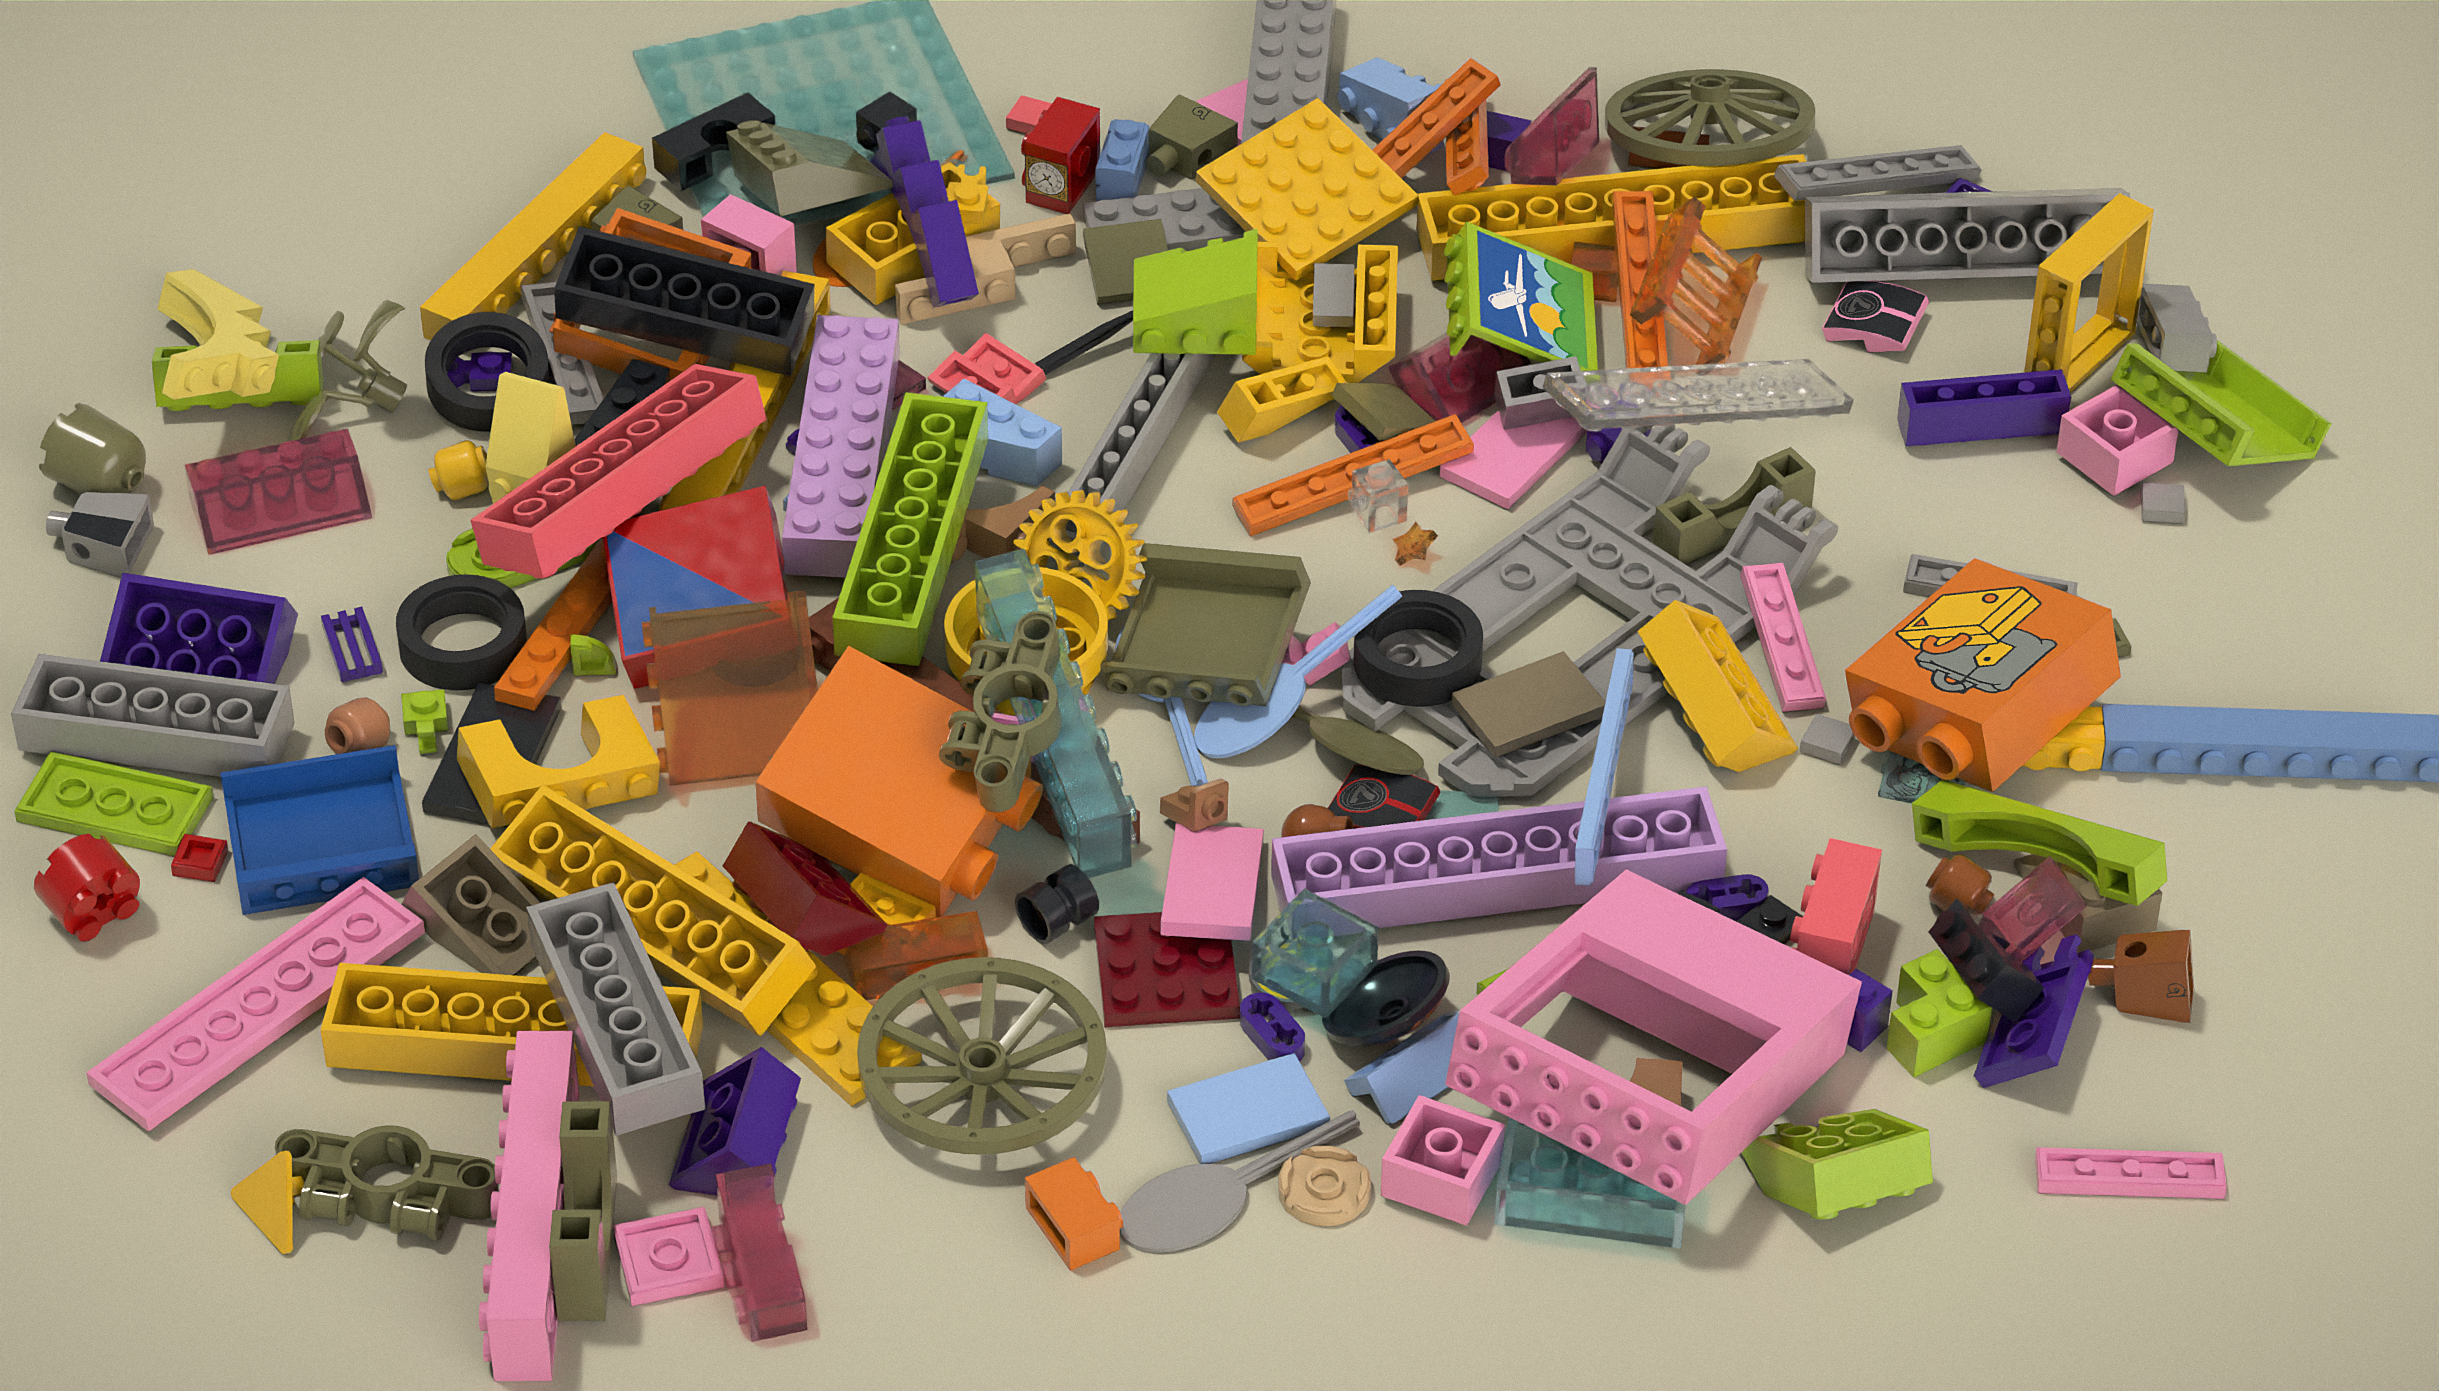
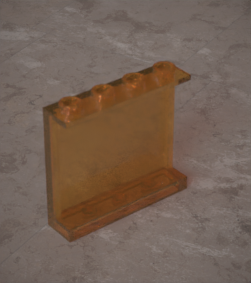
M805 590L788 592L787 599L657 614L656 607H649V621L641 622L644 648L653 647L654 663L646 664L649 690L658 689L659 705L651 706L654 732L663 731L665 746L657 748V757L660 761L659 774L668 773L669 786L760 776L769 763V756L775 754L818 691Z

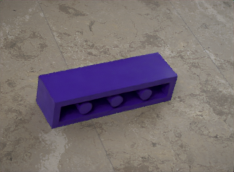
M2062 369L1903 382L1900 389L1897 421L1905 446L2059 434L2061 417L2069 412L2071 394Z

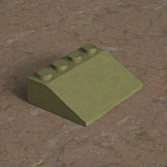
M746 121L740 123L737 126L738 129L726 132L734 176L780 217L893 187L892 180L843 140L761 123L760 121Z

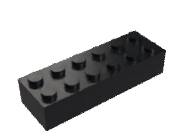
M579 226L554 288L555 317L791 376L814 315L815 284Z

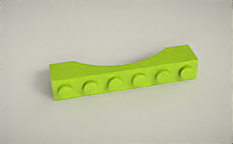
M1946 780L1938 782L1912 803L1916 842L1951 852L1999 849L2044 856L2066 864L2081 873L2094 885L2099 895L2139 906L2168 881L2165 843Z

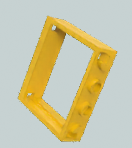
M2119 193L2038 266L2024 373L2062 369L2071 393L2135 334L2154 209ZM2104 261L2096 314L2074 333L2081 281ZM2124 317L2128 319L2127 324L2119 321V318Z

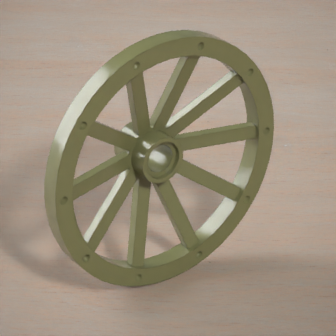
M1685 70L1648 77L1631 83L1617 91L1608 100L1605 107V129L1608 136L1617 145L1642 157L1682 165L1723 166L1773 158L1803 144L1812 135L1815 128V105L1810 96L1802 89L1775 77L1738 70ZM1763 100H1776L1778 102L1783 103L1784 105L1771 103ZM1658 102L1655 104L1630 110L1632 107L1639 103ZM1753 110L1795 119V121L1785 129ZM1669 112L1640 132L1627 124ZM1729 112L1771 136L1745 142ZM1690 115L1692 120L1682 143L1654 138ZM1705 124H1719L1730 144L1696 145Z
M993 957L964 958L947 961L920 970L894 985L877 1001L861 1028L857 1049L858 1070L862 1089L873 1109L886 1123L904 1136L920 1144L947 1152L976 1155L1000 1154L1044 1142L1067 1129L1086 1112L1098 1095L1104 1080L1107 1061L1106 1037L1099 1015L1090 1001L1080 990L1059 975L1042 967L1012 959ZM982 983L978 1038L969 1039L938 991L958 985ZM997 983L1024 988L1039 994L999 1042L994 1040L993 1028ZM924 998L959 1053L893 1021L907 1007ZM1053 1002L1066 1011L1079 1027L1011 1054ZM885 1035L947 1066L878 1067L877 1053L880 1042ZM1086 1043L1088 1055L1082 1075L1019 1069ZM953 1082L912 1108H908L898 1100L885 1084ZM1009 1085L1071 1091L1059 1103L1041 1113ZM963 1095L971 1100L967 1128L952 1126L927 1118ZM999 1098L1025 1121L1007 1126L983 1128L986 1102Z

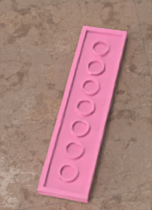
M362 877L86 1072L88 1084L149 1132L326 1005L329 1001L339 963L380 966L425 933L424 921L365 877Z

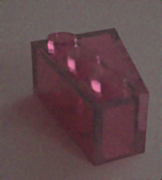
M771 1163L716 1174L720 1225L712 1226L713 1239L717 1253H726L727 1261L722 1262L725 1282L728 1289L736 1288L738 1296L733 1297L736 1320L738 1325L747 1324L751 1342L808 1330L806 1299L792 1245H788L782 1221L785 1220L782 1204L776 1205L775 1176Z

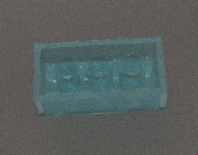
M1508 1117L1496 1187L1495 1225L1681 1249L1687 1205Z

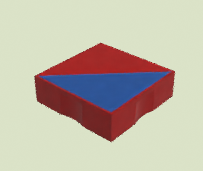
M766 485L629 518L615 527L611 534L603 537L621 660L633 689L694 675L704 669L717 666L719 661L744 663L800 649L792 601L783 577L785 560L777 515Z

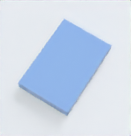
M1295 1053L1167 1091V1102L1200 1164H1211L1297 1138L1330 1121L1326 1108Z

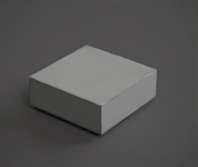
M2142 482V521L2184 523V485Z
M1816 713L1801 739L1800 752L1841 764L1856 736L1852 732L1850 724Z

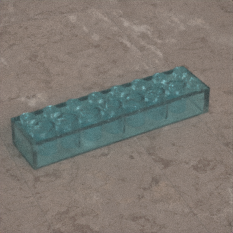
M1025 549L975 561L977 618L986 640L1011 643L1019 619L1032 611L1046 612L1055 621L1057 620L1051 596L1044 597L1041 591L1044 588L1040 568L1038 564L1031 565ZM1061 628L1057 629L1060 657L1053 681L1058 692L1062 726L1054 743L1043 752L1032 756L1074 865L1081 869L1088 878L1132 867L1131 849L1137 847V839L1131 822L1137 820V813L1131 795L1124 796L1122 792L1123 777L1117 761L1110 762L1107 753L1110 752L1107 734L1103 727L1097 728L1095 725L1096 710L1090 694L1083 695L1080 688L1083 686L1081 670L1077 661L1070 662L1067 654L1070 653L1069 642L1065 630ZM1024 697L1010 698L1019 725L1033 721L1042 712L1043 703L1040 700Z

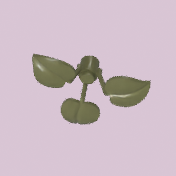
M385 300L379 305L365 327L353 360L335 349L331 344L343 325L344 314L338 310L331 317L324 329V334L318 339L320 340L321 360L327 352L359 373L362 378L357 389L362 391L363 394L359 396L322 390L317 397L314 396L301 412L291 430L288 449L293 459L301 462L300 455L303 442L328 399L360 403L368 408L373 402L389 412H393L398 406L406 391L407 384L390 375L391 372L381 367L369 355L368 350L371 342L382 328L400 311L405 310L402 305L390 300ZM363 358L373 369L368 368L366 370L357 363Z

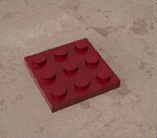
M1162 912L1094 916V934L1104 1027L1240 1019V1003L1232 940L1161 935Z

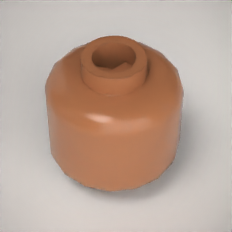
M367 697L356 698L334 708L329 713L324 730L325 739L329 747L337 754L380 748L388 742L390 719L387 712L374 700Z

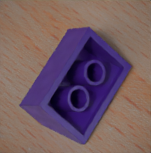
M760 1047L703 1080L705 1109L690 1115L668 1185L675 1190L738 1199L756 1189L761 1190L768 1186L775 1177L777 1171L775 1164L780 1148L787 1138L785 1131L790 1114L797 1105L796 1094L801 1077L764 1048Z

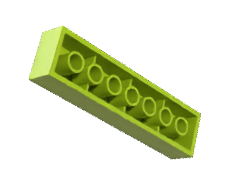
M905 393L833 615L834 655L842 656L847 647L850 646L877 661L919 666L987 446V402Z

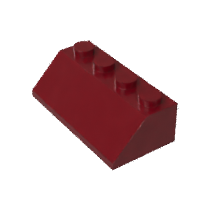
M747 822L722 865L734 879L732 885L751 898L749 904L768 917L766 922L797 940L806 953L808 950L827 956L881 934L887 927V923L825 857L784 835L753 822Z

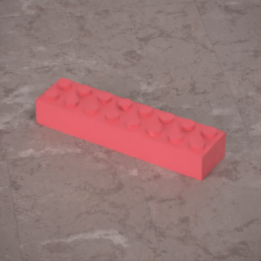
M699 364L692 365L472 518L471 524L483 565L501 568L504 571L527 574L539 579L554 575L560 566L570 559L582 555L588 546L601 537L611 534L619 524L629 517L639 514L647 504L657 497L666 495L675 484L686 477L694 475L699 467L712 458L722 455L727 447L737 440L750 435L755 427L767 420L756 376Z

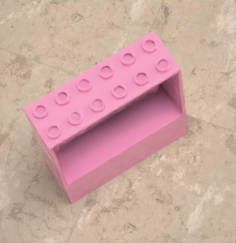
M1626 869L1460 1010L1445 1085L1687 1205L1845 1054L1862 981ZM1563 991L1732 1075L1691 1112L1521 1027Z

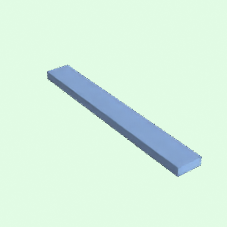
M1616 649L1575 847V885L1591 886V883L1594 882L1633 688L1634 652H1632V649Z

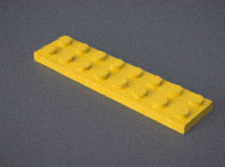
M698 851L674 864L764 921L767 920L768 917L749 904L751 898L737 890L732 885L733 882ZM808 950L807 954L817 967L770 1024L767 1031L844 1101L853 1106L866 1097L859 1078L857 1049L861 1028L873 1006ZM885 1035L883 1036L877 1053L878 1067H914L922 1062V1053Z

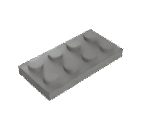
M1203 188L1083 203V218L1086 228L1162 219L1168 250L1183 248L1186 251L1206 247L1207 241L1223 238V241L1227 242L1243 238L1244 232H1246Z

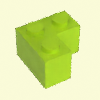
M1938 949L1901 965L1896 1003L1900 1008L1891 1012L1886 1049L1913 1078L1985 1044L1989 1031L1992 1007L1975 996L1952 963Z

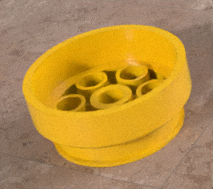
M1030 566L997 570L985 574L963 587L950 602L944 620L947 662L960 683L962 675L969 670L972 660L969 655L970 648L975 641L993 640L1011 643L1019 619L1029 612L1043 611L1054 618L1057 627L1060 657L1053 681L1057 688L1061 713L1074 707L1088 694L1095 677L1101 670L1100 665L1103 660L1106 661L1108 653V619L1106 609L1102 600L1091 587L1067 573L1049 568ZM1013 697L1002 701L995 708L1005 715L1035 719L1041 714L1043 703L1036 699Z

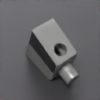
M85 492L79 496L71 513L52 510L48 514L46 521L47 535L63 538L66 559L70 563L120 578L122 573H130L154 527L150 498L146 494Z

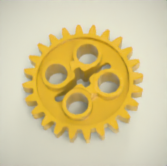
M1083 490L1072 491L1071 498L1067 492H1061L1056 494V502L1052 498L1043 499L1041 501L1043 511L1040 509L1029 511V515L1034 523H1021L1019 525L1020 529L1027 536L1024 539L1013 541L1023 551L1022 555L1012 557V561L1022 564L1023 567L1047 568L1048 559L1050 556L1053 557L1058 565V571L1074 576L1081 581L1087 578L1092 585V589L1097 593L1105 606L1107 619L1117 618L1115 608L1124 610L1130 607L1124 595L1135 596L1139 594L1132 581L1145 579V575L1136 570V564L1147 561V557L1137 555L1135 551L1136 548L1142 546L1145 542L1143 539L1133 540L1131 536L1138 528V524L1125 525L1123 521L1128 514L1127 509L1118 510L1113 513L1115 500L1113 498L1105 499L1100 504L1099 492L1089 493L1085 497ZM1069 520L1073 521L1077 528V535L1074 540H1071L1066 533V525ZM1050 538H1052V541L1061 549H1056L1053 546H1051L1049 544ZM1104 541L1109 544L1112 552L1108 562L1102 558L1100 548ZM1080 552L1079 557L1070 553ZM1080 561L1087 565L1078 567ZM1097 569L1107 572L1109 579L1106 580L1105 576L1097 571Z

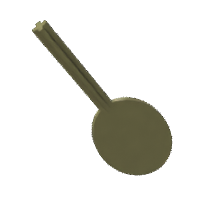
M1300 705L1291 716L1308 723L1309 732L1322 745L1352 761L1377 770L1402 775H1414L1423 770L1424 760L1414 749L1382 731L1377 730L1374 732L1364 724L1346 719L1321 717Z

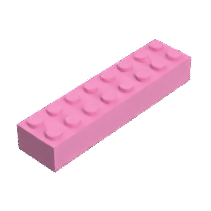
M517 1031L515 1050H508L506 1057L507 1078H512L511 1085L503 1086V1112L508 1113L507 1120H500L499 1147L505 1149L503 1155H496L495 1182L496 1184H501L499 1191H492L491 1217L492 1220H497L495 1228H488L487 1254L488 1257H493L491 1265H484L483 1291L484 1294H489L487 1302H480L479 1329L480 1331H488V1333H484L483 1359L484 1362H492L494 1381H552L558 1318L549 1243L552 1210H564V1178L559 1140L562 1102L579 1101L580 1091L573 1031Z

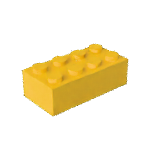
M951 162L941 167L946 192L949 182H956L957 167ZM893 193L826 227V263L873 304L878 305L896 295L895 284L925 278L909 226ZM989 193L983 224L962 222L965 236L1000 229V203Z

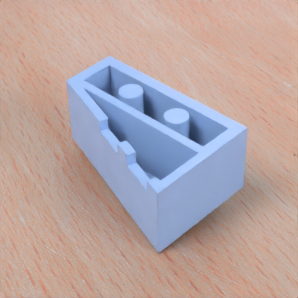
M1376 57L1340 73L1337 98L1344 111L1349 112L1363 125L1365 130L1371 132L1382 141L1442 84L1431 86L1426 83L1425 77L1421 75L1410 77L1405 74L1404 68ZM1444 139L1428 154L1443 148Z
M966 379L961 380L943 396L987 402L988 442L980 468L988 469L989 476L1038 486L1062 465V427Z

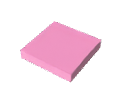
M705 1207L612 1225L613 1236L631 1306L725 1287L724 1275Z

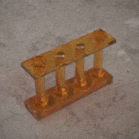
M1694 196L1667 216L1630 316L1641 325L1653 316L1658 318L1664 317L1701 350L1693 370L1700 376L1711 367L1715 369L1721 367L1730 357L1731 350L1729 348L1750 290L1758 280L1759 276L1756 273L1762 257L1756 252L1739 264L1701 230L1702 224L1700 221L1706 206ZM1692 243L1728 275L1726 283L1722 282L1692 255ZM1682 268L1719 300L1716 308L1682 279ZM1673 293L1710 325L1707 334L1673 305Z

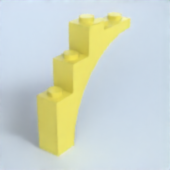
M195 269L167 272L157 310L178 322L195 337L201 346L190 351L171 355L162 393L175 400L229 390L241 397L270 392L271 385L275 379L279 355L267 348L271 331L259 324L263 307Z

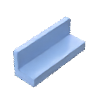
M1460 1011L1443 1013L1346 1078L1344 1082L1351 1095L1371 1094L1385 1122L1392 1124L1409 1113L1419 1095L1431 1099L1446 1089L1448 1086L1445 1083Z

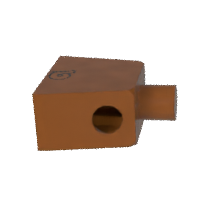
M2174 930L2122 934L2117 938L2114 959L2093 958L2091 971L2088 975L2089 985L2115 987L2116 1008L2120 1012L2190 1023L2195 991L2191 931Z

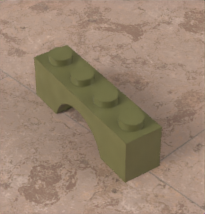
M1789 447L1757 461L1752 474L1744 485L1733 495L1721 502L1704 505L1691 492H1688L1656 507L1653 544L1684 564L1701 558L1728 544L1755 496L1769 485L1780 489L1784 495L1781 504L1769 512L1774 516L1779 508L1791 499L1801 502L1803 505L1802 509L1804 507L1811 508L1816 470L1792 447Z

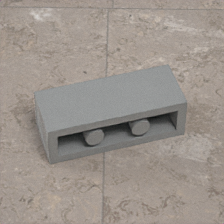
M2143 283L2137 324L2151 354L2174 371L2207 372L2209 358H2214L2216 354L2217 337L2216 334L2211 332L2208 318L2204 317L2200 302L2196 301L2190 287Z

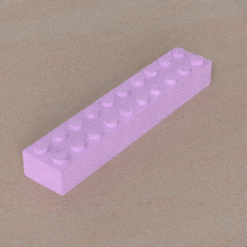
M1706 786L1610 798L1594 882L1591 883V886L1575 885V847L1585 801L1273 838L1271 877L1286 937H1312L1587 903L1626 869L1673 892L1687 891L1688 887L1694 882L1725 876L1727 847Z

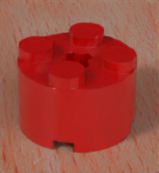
M82 834L63 843L47 858L51 865L43 875L38 871L34 880V891L38 898L67 932L75 935L82 942L95 938L102 926L116 918L124 920L131 917L139 907V901L136 898L140 888L139 875L111 842L102 835H100L101 839H94L91 834Z

